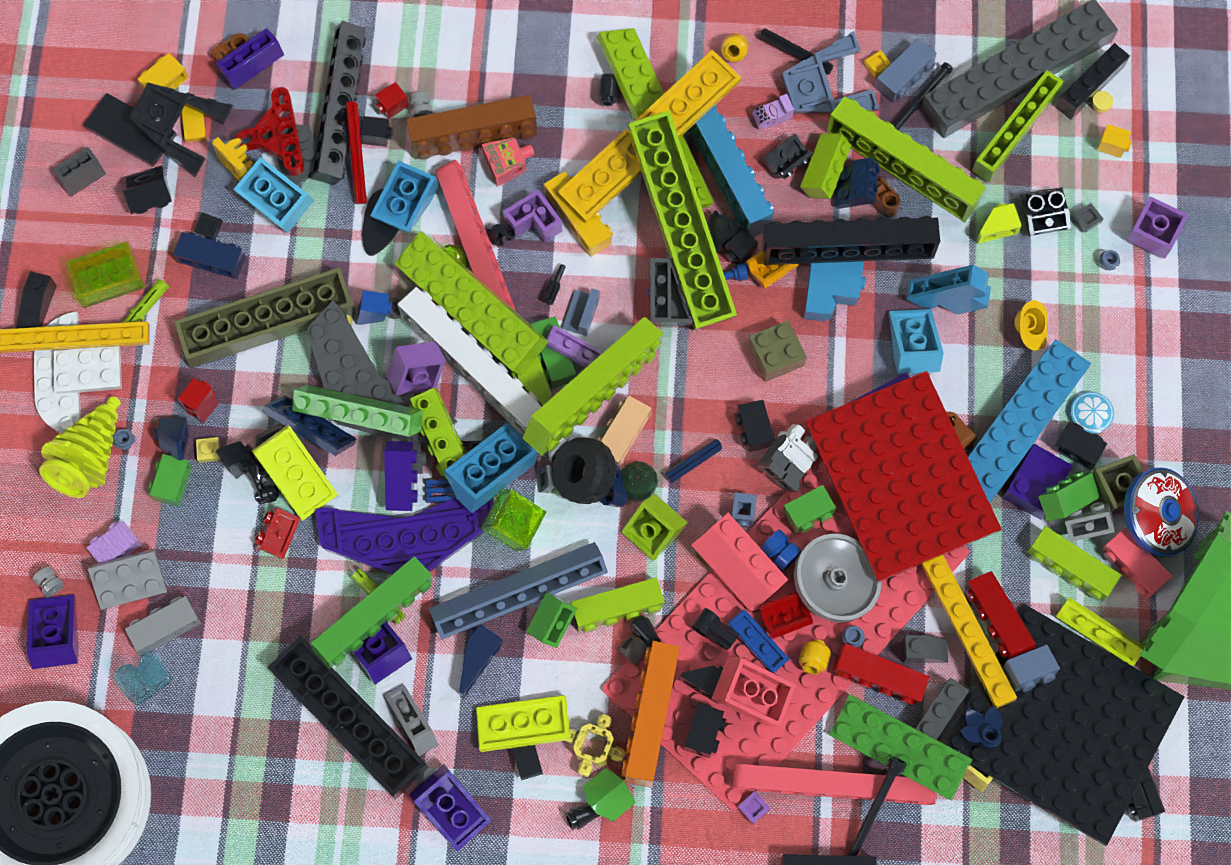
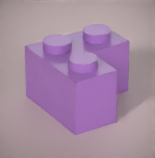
M539 189L503 211L504 222L515 237L534 226L546 242L563 231L562 220Z

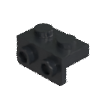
M795 133L761 159L775 179L782 177L786 179L794 173L793 169L798 165L801 167L809 162L810 159L808 157L813 152L805 148Z

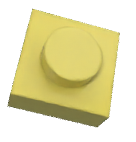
M218 437L196 439L197 461L199 463L220 461L219 456L215 452L220 448Z

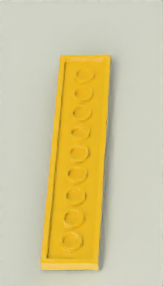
M711 50L635 121L670 110L678 137L680 138L742 81V78L717 53ZM627 128L558 191V194L587 223L642 173Z

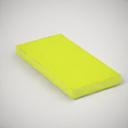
M289 425L252 450L302 521L313 514L316 509L321 508L338 495Z
M566 695L476 707L480 752L571 740Z

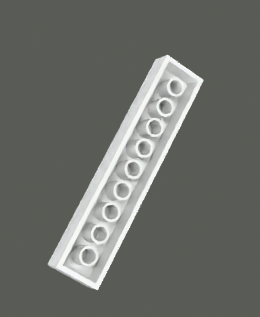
M417 287L414 288L398 303L401 319L426 343L437 342L446 362L524 436L531 416L542 407L538 403V398L532 392L527 393L522 388L523 384L516 377L511 378L507 374L508 370L500 362L497 364L492 359V354L486 348L481 349L477 345V340L470 333L466 335L461 330L462 326L455 319L451 320L441 305L438 304L436 306L432 302V297L425 290L421 292ZM570 436L559 440V445L552 452L548 450L543 455L551 464L555 461L557 452L567 441H570Z

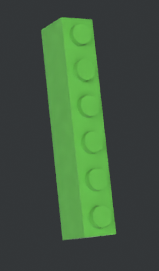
M310 385L294 389L292 411L408 437L421 432L423 410Z
M414 556L311 642L312 651L329 669L334 665L336 667L345 661L346 655L349 652L357 651L364 644L363 641L368 636H375L380 631L382 624L386 621L389 623L394 620L401 608L409 607L415 601L414 597L420 592L422 594L427 592L432 586L433 575Z

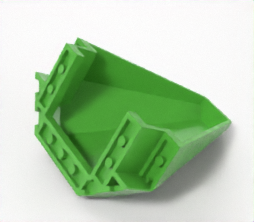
M1226 511L1216 528L1202 540L1193 555L1199 561L1168 613L1149 628L1141 642L1144 648L1139 655L1158 666L1152 677L1157 681L1231 690V513Z

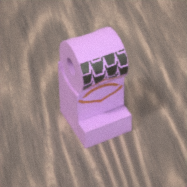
M787 94L780 96L774 102L761 105L752 111V116L759 129L790 120L794 114V108Z

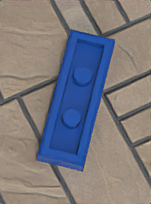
M745 609L727 624L729 628L739 634L738 638L769 672L776 673L790 660Z

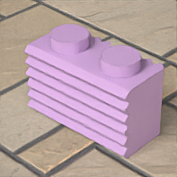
M121 521L120 523H113L104 535L93 538L87 549L98 563L128 556L142 546V544L127 524Z

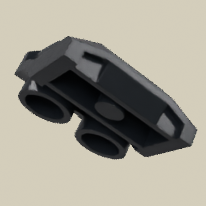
M1063 187L1020 194L1029 236L1071 229L1069 209Z

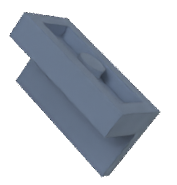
M591 288L590 294L575 290L562 328L563 330L583 336L588 335L600 299L599 290Z

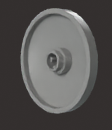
M826 534L817 537L802 549L794 567V582L799 597L810 611L825 620L837 623L854 621L869 612L879 598L882 581L877 582L859 541L850 536Z

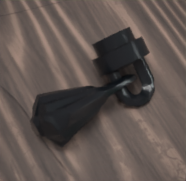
M249 463L245 471L257 489L255 493L256 501L259 504L276 501L279 497L278 488L275 485L264 486L259 464Z

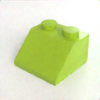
M654 494L642 502L622 530V533L649 558L655 561L678 537L688 522L658 495Z

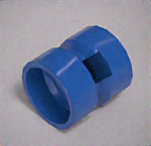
M779 529L769 537L760 549L768 558H774V564L783 572L798 558L802 550L794 542L789 543V537Z

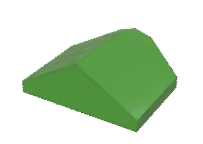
M607 768L583 786L587 804L596 814L607 818L610 822H614L636 803L625 781Z

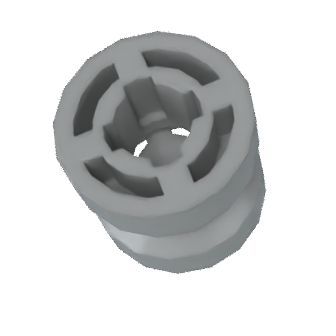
M420 91L410 95V103L413 106V118L433 114L432 106L429 105L431 99L428 92Z
M51 566L44 567L38 571L32 579L37 586H41L42 593L46 597L57 594L64 587V582L55 576V571Z

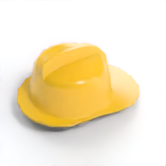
M1031 300L1025 303L1022 310H1019L1016 314L1014 325L1026 347L1033 351H1039L1044 348L1047 342L1048 313L1041 302Z

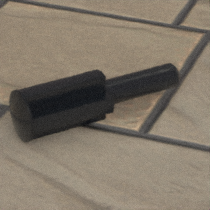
M564 264L559 266L554 280H550L541 299L547 305H553L561 287L559 282L566 268Z

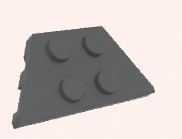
M296 124L304 161V171L300 175L291 176L287 173L283 161L278 158L276 159L281 173L298 186L302 181L305 182L312 173L316 143L310 126ZM286 128L282 133L285 135L290 134L293 129ZM267 132L269 138L272 137L273 134L270 133V132ZM289 145L285 150L293 151L296 149V146ZM295 158L291 159L292 167H296Z

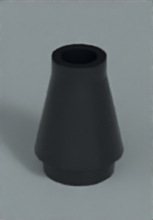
M641 615L631 622L632 633L641 638L649 647H652L653 641H661L648 617Z
M589 805L570 808V811L565 813L567 822L572 830H580L600 816Z

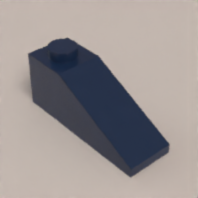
M481 624L477 629L474 627L467 636L468 642L459 694L463 698H465L503 645L502 638Z

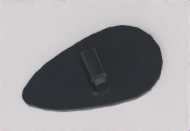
M379 189L372 194L365 210L362 240L368 256H374L386 248L400 230L370 216L383 189Z

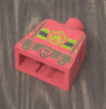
M515 138L482 144L483 155L497 187L526 171L525 159L535 156L531 144L519 148Z

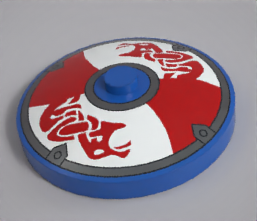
M1162 467L1145 470L1131 481L1125 495L1124 516L1127 528L1134 541L1140 548L1154 556L1165 557L1183 552L1192 543L1199 522L1198 505L1190 485L1177 472Z

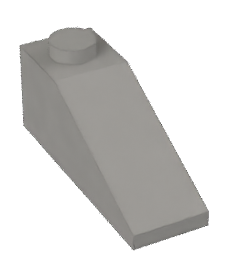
M404 684L384 695L418 756L439 746L432 729Z

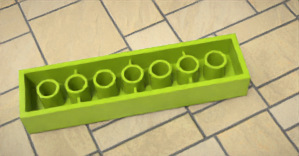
M844 96L830 115L827 134H842L852 145L850 149L864 158L871 157L879 164L881 169L964 223H966L979 205L986 189L980 180L971 178L965 174L963 169L954 167L944 157L937 156L931 152L927 146L912 140L911 136L907 133L898 131L890 122H884L873 111L861 107L856 100Z
M420 231L394 263L513 372L522 375L548 344L549 341L431 235Z
M643 317L531 416L522 439L542 456L548 450L552 452L559 445V440L568 438L576 425L581 426L587 420L589 413L592 412L594 414L597 412L604 400L609 401L614 396L615 390L618 387L622 389L632 375L637 376L645 363L650 364L655 359V352L662 345L660 340L664 333L646 317Z

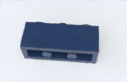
M182 232L173 253L177 263L233 279H238L246 257L243 249L236 244H223L218 239L202 238L194 232H189V234Z

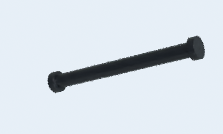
M943 62L938 73L893 124L895 129L899 131L922 104L924 95L933 91L942 79L953 71L949 63Z

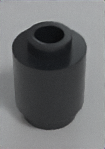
M603 74L601 79L598 80L597 101L603 106H612L618 101L619 85L613 74Z

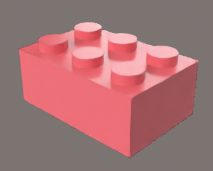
M728 657L712 700L764 725L780 728L796 685L743 658Z

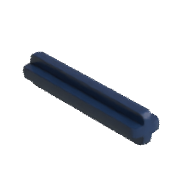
M714 439L665 473L666 478L670 483H673L721 451L722 444L718 439Z

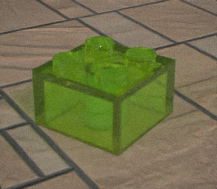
M513 489L503 490L497 497L481 529L514 551H524L528 549L547 512Z

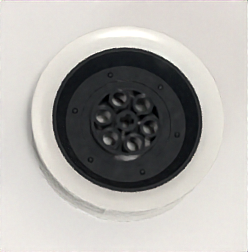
M36 702L12 710L0 717V865H120L139 841L147 823L151 806L149 772L145 760L134 741L122 729L100 713L72 702ZM55 767V776L53 778H48V771L51 768ZM77 775V783L69 786L70 777ZM36 782L37 790L30 794L29 786ZM52 793H54V794L57 793V794H58L57 799H56V798H53V799L50 798V797H51V794H52ZM75 798H80L79 807L72 809V801ZM39 805V814L32 817L31 810ZM61 813V821L54 825L52 822L54 815Z

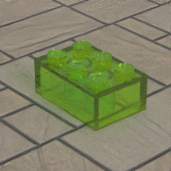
M128 241L66 261L77 299L83 308L145 288L134 251Z

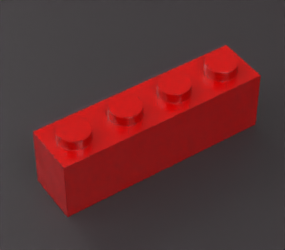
M990 571L969 580L967 590L965 591L967 599L970 603L975 604L979 619L985 621L988 626L987 632L992 640L995 639L998 643L1000 655L1009 660L1034 650L1036 643L993 572Z
M847 643L840 646L832 671L838 673L837 677L850 681V678L859 681L858 685L864 688L871 689L872 686L879 689L880 694L887 697H892V695L900 697V702L913 706V703L916 704L922 701L930 677Z

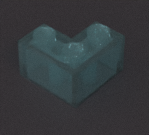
M156 654L144 657L137 667L132 663L121 666L116 671V675L112 677L125 696L137 707L175 679Z

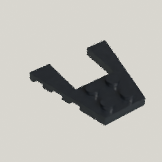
M148 82L128 120L196 178L205 161V157L168 138L185 105L221 124H224L233 105L217 102V100L197 97L191 93L178 92L175 89Z

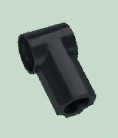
M704 608L691 627L701 636L709 637L728 651L739 634L721 622V619L713 611Z

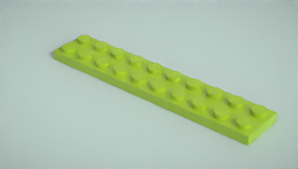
M635 28L599 32L597 39L635 121L664 94ZM682 135L679 140L701 207H711L714 201Z

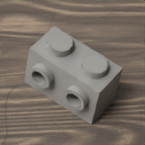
M1094 503L1090 507L1079 509L1065 518L1070 542L1115 532V524L1109 503Z

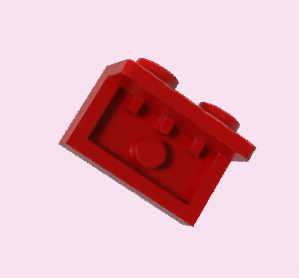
M798 592L790 593L783 598L767 602L759 607L761 620L771 639L813 624V618L799 597Z

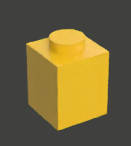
M1107 124L1102 133L1097 151L1121 158L1124 151L1128 152L1132 144V140L1129 139L1131 131Z

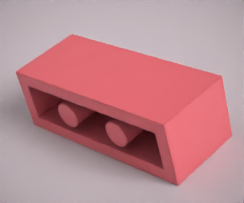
M1126 528L1102 548L1104 557L1110 563H1114L1120 569L1121 575L1128 580L1130 579L1136 585V590L1148 599L1173 577L1150 553H1147L1138 546Z

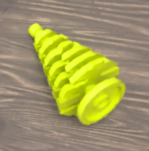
M109 397L106 404H101L94 408L95 410L86 414L85 418L78 420L67 428L63 434H58L52 441L47 442L41 448L42 457L47 460L43 462L39 472L43 480L53 489L69 497L82 498L87 495L90 487L98 488V485L102 487L105 484L109 465L108 460L110 459L114 440L112 435L115 434V423H117L118 419L116 410L121 404L117 397Z

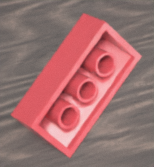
M729 513L719 519L691 545L750 612L788 581L785 575Z

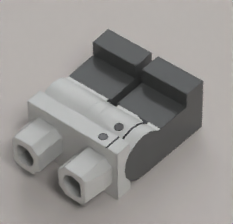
M792 424L787 432L780 431L777 435L778 438H776L757 464L783 490L791 492L798 491L801 486L799 484L801 478L809 470L812 462L818 457L814 453L816 445L812 437L807 436L803 442L800 440L805 430L797 424Z

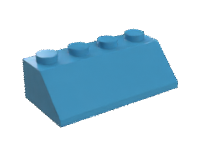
M508 422L444 471L456 498L471 513L475 512L535 465L538 452L523 440V436Z

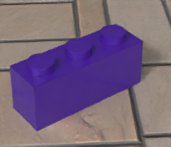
M266 28L216 64L223 78L235 90L284 56V52L278 40Z
M386 442L384 449L386 510L412 511L414 503H418V490H414V483L418 482V470H414V463L417 464L418 454L417 450H413V442Z

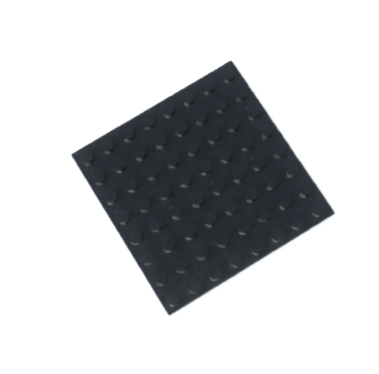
M1024 604L1018 615L1036 643L1035 649L1048 645L1060 667L1055 675L1056 678L1046 684L1039 682L1029 691L1023 692V690L1015 692L1017 696L1015 701L997 708L1003 721L999 729L1002 739L999 745L994 748H987L981 743H971L960 732L961 729L967 726L965 721L967 709H972L985 715L988 709L994 706L980 680L944 744L972 758L973 760L970 765L975 769L992 777L995 781L1102 845L1107 846L1185 696ZM998 650L995 656L1003 668L1007 659L1006 657L1003 658ZM986 734L987 739L993 740L991 735Z

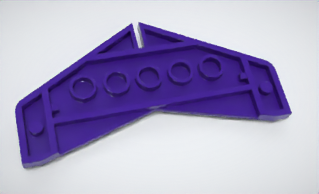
M455 497L414 516L403 518L341 511L328 507L316 509L319 542L325 551L391 575L414 556L431 572L491 528L496 522L493 498L473 513Z

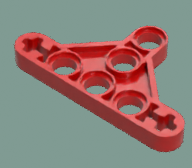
M278 87L271 93L272 106L254 128L240 131L236 139L240 138L242 141L245 137H251V142L245 144L247 151L261 149L282 160L289 175L297 176L304 171V161L292 99L288 89ZM280 96H283L284 104L280 103ZM283 111L290 112L285 118L279 117ZM286 128L293 129L290 134L285 135L282 133ZM270 132L273 134L269 139L262 138L264 133ZM289 145L296 146V149L293 151L285 150ZM295 158L296 167H292L291 159Z

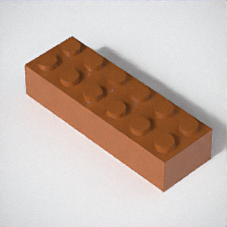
M531 95L407 119L414 158L421 160L429 159L435 155L446 156L456 151L466 152L472 148L482 147V144L508 138L530 139L537 135L536 115Z

